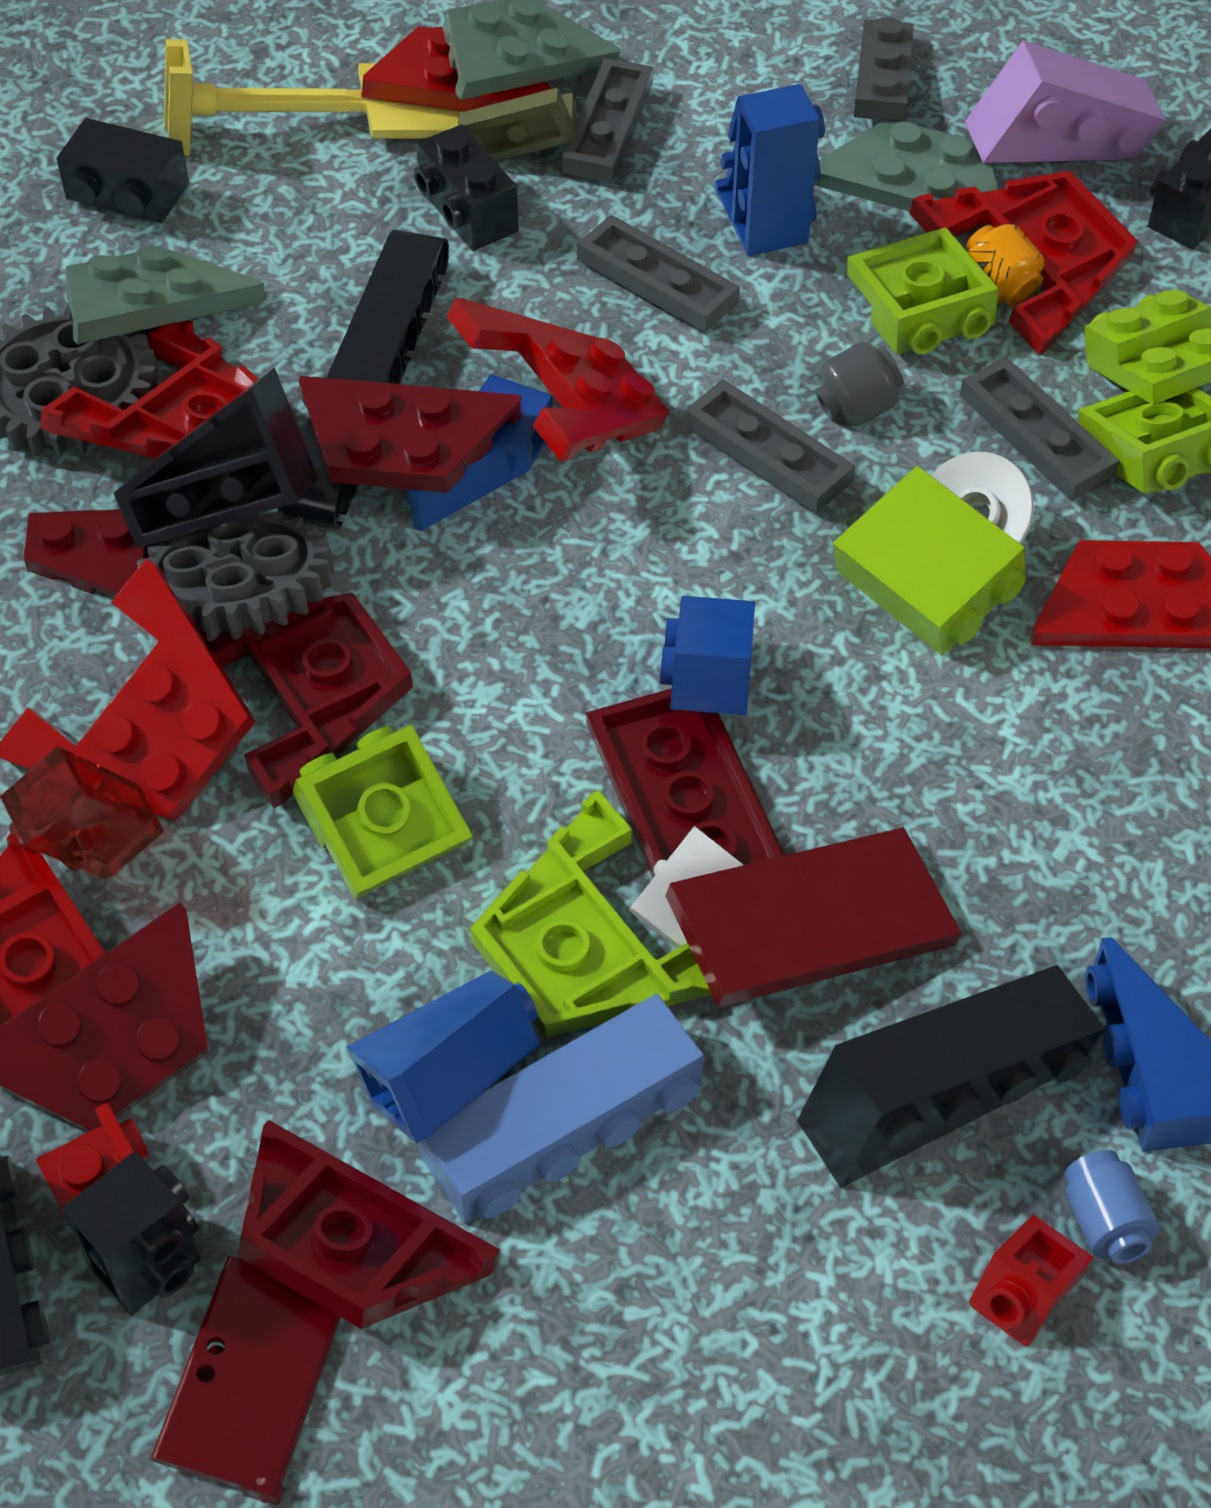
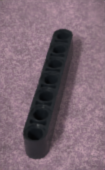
M397 229L391 230L326 378L390 384L401 383L411 359L406 354L408 351H414L427 320L422 318L423 313L430 312L442 281L437 279L439 275L445 276L447 271L449 243L446 238ZM309 416L301 435L319 479L297 503L280 507L278 511L283 512L284 519L286 520L301 516L306 524H316L339 530L343 524L342 521H338L340 514H347L358 485L330 482L322 451L317 444Z

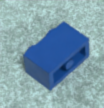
M681 596L679 618H667L665 644L662 649L660 684L672 685L671 709L747 715L755 601Z

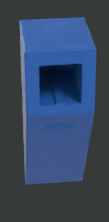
M490 374L479 391L521 395L522 416L516 424L509 421L503 424L492 436L493 447L479 461L470 464L466 468L465 476L448 493L408 489L407 503L411 505L413 529L423 531L528 472L546 445V442L533 425L543 407L553 408V395Z
M1113 937L1102 938L1094 964L1086 969V989L1091 1005L1102 1006L1107 1025L1104 1026L1105 1030L1102 1033L1103 1052L1107 1064L1110 1067L1118 1066L1124 1087H1121L1119 1091V1107L1125 1127L1127 1129L1136 1128L1142 1152L1211 1144V1041Z

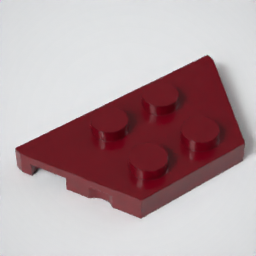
M300 376L299 379L301 397L304 406L307 407L317 444L321 448L330 482L448 493L465 476L466 468L470 464L479 461L493 447L492 436L506 421L516 424L523 412L521 395L309 376Z
M181 902L0 1026V1087L12 1092L14 1096L38 1108H44L61 1117L64 1121L89 1132L100 1126L95 1108L108 1102L117 1118L209 1053L187 910Z
M268 1120L263 1125L248 1206L240 1237L238 1258L360 1329L488 1277L496 1269L500 1249L276 1123Z

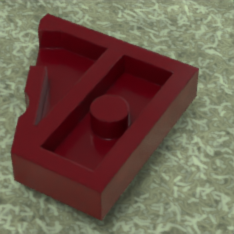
M120 509L29 513L24 562L27 571L51 580H65L73 588L90 594H94L96 590L116 596L138 569V559L148 558L147 548L149 545L136 548Z

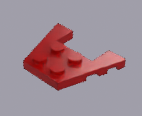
M1071 171L1006 181L1004 189L980 192L976 186L956 190L955 197L934 200L932 194L919 195L913 198L909 213L927 233L946 227L956 237L981 224L985 226L992 225L993 228L1004 224H1012L1022 230L1045 260L1041 276L1044 278L1041 287L1045 291L1013 307L1008 322L1038 355L1046 352L1126 264L1133 256L1138 243L1137 239Z
M455 298L447 314V318L472 349L518 352L563 407H543L533 425L560 461L575 458L581 448H585L590 453L600 450L608 439L614 437L620 442H624L654 432L662 426L670 413L655 395L653 385L635 371L625 359L624 350L609 339L598 338L464 298Z
M191 320L159 326L148 334L149 349H153L155 357L180 368L179 371L125 410L74 386L41 409V429L49 433L156 458L259 378L244 365L234 368L222 357V347L211 337L202 340L193 333V322Z
M146 558L111 603L155 637L158 643L78 744L40 713L27 707L0 741V758L176 821L187 810L256 720L216 656L208 649L195 628L196 624L185 606L179 602L167 583L169 580L162 569Z

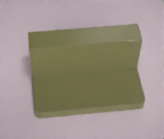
M557 87L459 113L458 125L463 124L495 161H500L574 142L576 100L572 93L561 95Z

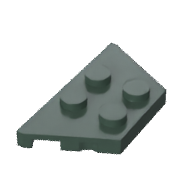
M497 0L448 9L442 26L445 42L450 46L448 54L450 66L457 69L458 81L455 90L461 100L599 71L604 58L618 60L621 52L614 44L538 0Z
M890 120L881 121L819 160L821 168L820 179L814 181V185L909 212L913 198L919 195L932 194L933 199L938 200L955 197L956 190L976 186L980 192L998 190L992 163H982L973 140L960 135H952L918 126L911 122ZM981 224L973 229L979 230L985 225Z
M144 246L135 253L115 257L107 255L94 256L88 262L66 266L67 299H69L70 319L73 320V341L81 344L257 305L264 298V283L259 279L158 246Z

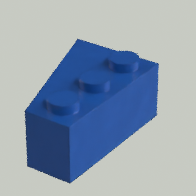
M801 84L737 97L728 131L729 141H735L732 152L722 154L720 161L722 169H728L726 178L715 180L714 189L747 256L809 243L810 223L815 222L817 216L816 203L813 196L814 181H818L821 175L820 161L817 155L818 139L824 137L825 123L821 108L817 104L812 105Z

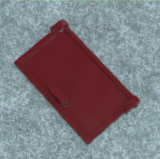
M228 1256L150 1460L243 1490V1496L260 1500L262 1503L279 1505L285 1490L282 1484L341 1317L242 1259ZM213 1342H220L225 1346L224 1349L220 1345H214L207 1350L208 1346Z

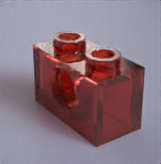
M60 746L54 748L0 796L12 820L9 824L10 832L22 848L32 854L40 852L55 858L73 871L81 869L103 879L115 875L164 833L139 784Z

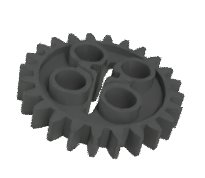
M69 305L65 309L63 316L55 317L49 307L44 308L43 320L35 321L29 315L24 314L22 315L24 327L19 330L6 324L3 325L2 329L5 339L0 340V439L7 436L12 450H16L26 442H29L32 456H38L46 446H52L56 458H61L66 446L71 445L75 446L80 455H85L87 450L86 441L49 433L41 429V409L74 386L122 410L131 406L159 385L154 351L149 349L147 336L131 332L77 344L73 341V320L70 319Z
M281 511L276 512L267 519L262 518L261 513L255 514L248 518L234 520L164 540L165 546H149L147 548L149 554L147 559L162 569L169 580L167 583L195 622V628L198 632L206 631L208 641H213L221 631H230L233 639H239L243 629L250 627L255 632L263 634L266 629L265 623L270 621L283 626L288 625L287 614L289 612L306 615L309 613L307 602H322L324 599L322 589L332 588L331 575L335 574L331 547H329L327 535H319L318 525L316 524L304 526L303 517L301 516L285 522L283 512ZM146 558L138 559V568Z

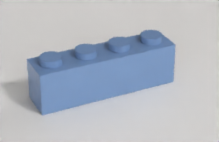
M656 993L485 1090L432 1135L419 1142L421 1158L464 1224L480 1215H483L486 1219L497 1217L509 1210L518 1201L521 1191L541 1179H544L547 1183H552L564 1178L578 1166L582 1155L603 1143L608 1148L622 1144L636 1133L640 1127V1121L661 1109L666 1113H672L686 1106L694 1099L699 1091V1087L702 1086L704 1054L659 994Z

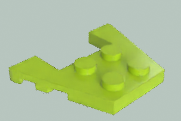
M599 789L591 793L582 802L581 812L567 828L561 826L547 841V850L527 872L521 870L470 927L471 943L491 969L513 984L521 983L527 990L538 1013V1019L533 1021V1023L545 1038L603 1024L656 993L659 994L667 1006L712 995L687 942L656 960L584 873L587 869L632 843V828Z

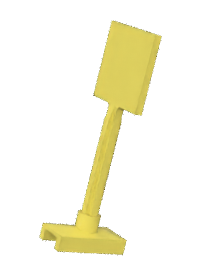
M166 39L165 131L168 130V138L182 141L185 156L190 155L193 116H216V111H362L367 114L372 139H426L458 126L459 113L464 111L361 97L363 75L376 63H358L360 90L215 88L214 83H194L187 39Z

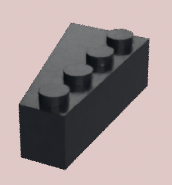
M1055 965L836 1044L797 1122L839 1187L842 1188L1005 1104L1019 1100L1030 1091L1053 1079L1058 1083H1062L1076 1077L1091 1063L1092 1058L1089 1053L1105 1028L1061 968Z

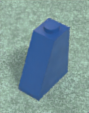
M489 971L346 1047L374 1108L417 1144L432 1135L540 1046L531 1022L538 1019V1013L532 998L521 983L513 984L495 972Z

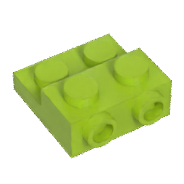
M946 227L848 256L847 275L872 305L871 324L896 355L911 350L920 355L927 354L933 351L941 341L959 335H964L968 339H975L986 333L990 326L996 322L999 288Z
M1166 290L1156 295H1147L1137 306L1100 313L1090 324L1085 325L1086 361L1089 366L1152 405L1211 382V307L1194 299L1184 291Z
M1198 388L1154 405L1128 391L1078 409L1079 424L1119 460L1116 475L1143 494L1160 492L1165 489L1176 490L1182 487L1188 478L1192 476L1211 473V396Z
M412 724L396 732H393L391 726L379 728L357 742L358 750L339 759H336L333 753H329L312 760L299 770L302 777L296 779L292 794L321 848L327 847L354 899L469 843L473 837Z

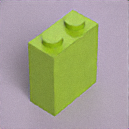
M918 465L833 542L837 572L940 655H943L956 643L963 645L971 640L980 629L984 617L999 603L1005 605L1012 601L1021 591L1026 581L1025 547Z

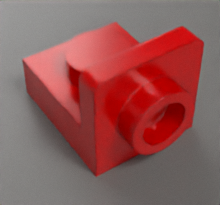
M108 1102L94 1109L100 1123L99 1127L35 1159L68 1225V1220L62 1209L64 1205L134 1151L142 1159L150 1156L133 1120L129 1118L118 1123Z
M1033 1214L993 1254L969 1300L970 1306L1019 1343L1029 1346L1037 1338L1051 1311L1083 1278L1094 1257Z

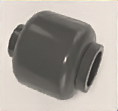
M863 341L828 359L821 365L820 379L822 386L815 389V394L829 419L832 420L840 415L847 424L857 427L893 408L898 403V388L904 385V380L894 358L884 346L876 349L868 342Z

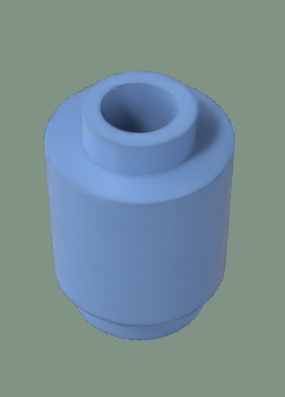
M1112 1150L1095 1151L1074 1161L1064 1174L1068 1183L1065 1189V1196L1093 1256L1099 1259L1111 1258L1115 1264H1125L1147 1254L1153 1246L1151 1241L1160 1231V1225L1130 1164L1120 1161L1117 1153Z

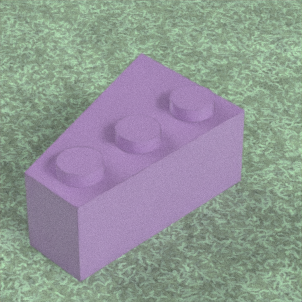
M1025 40L1020 43L965 120L982 163L1103 161L1134 158L1140 155L1166 122V118L1146 79Z

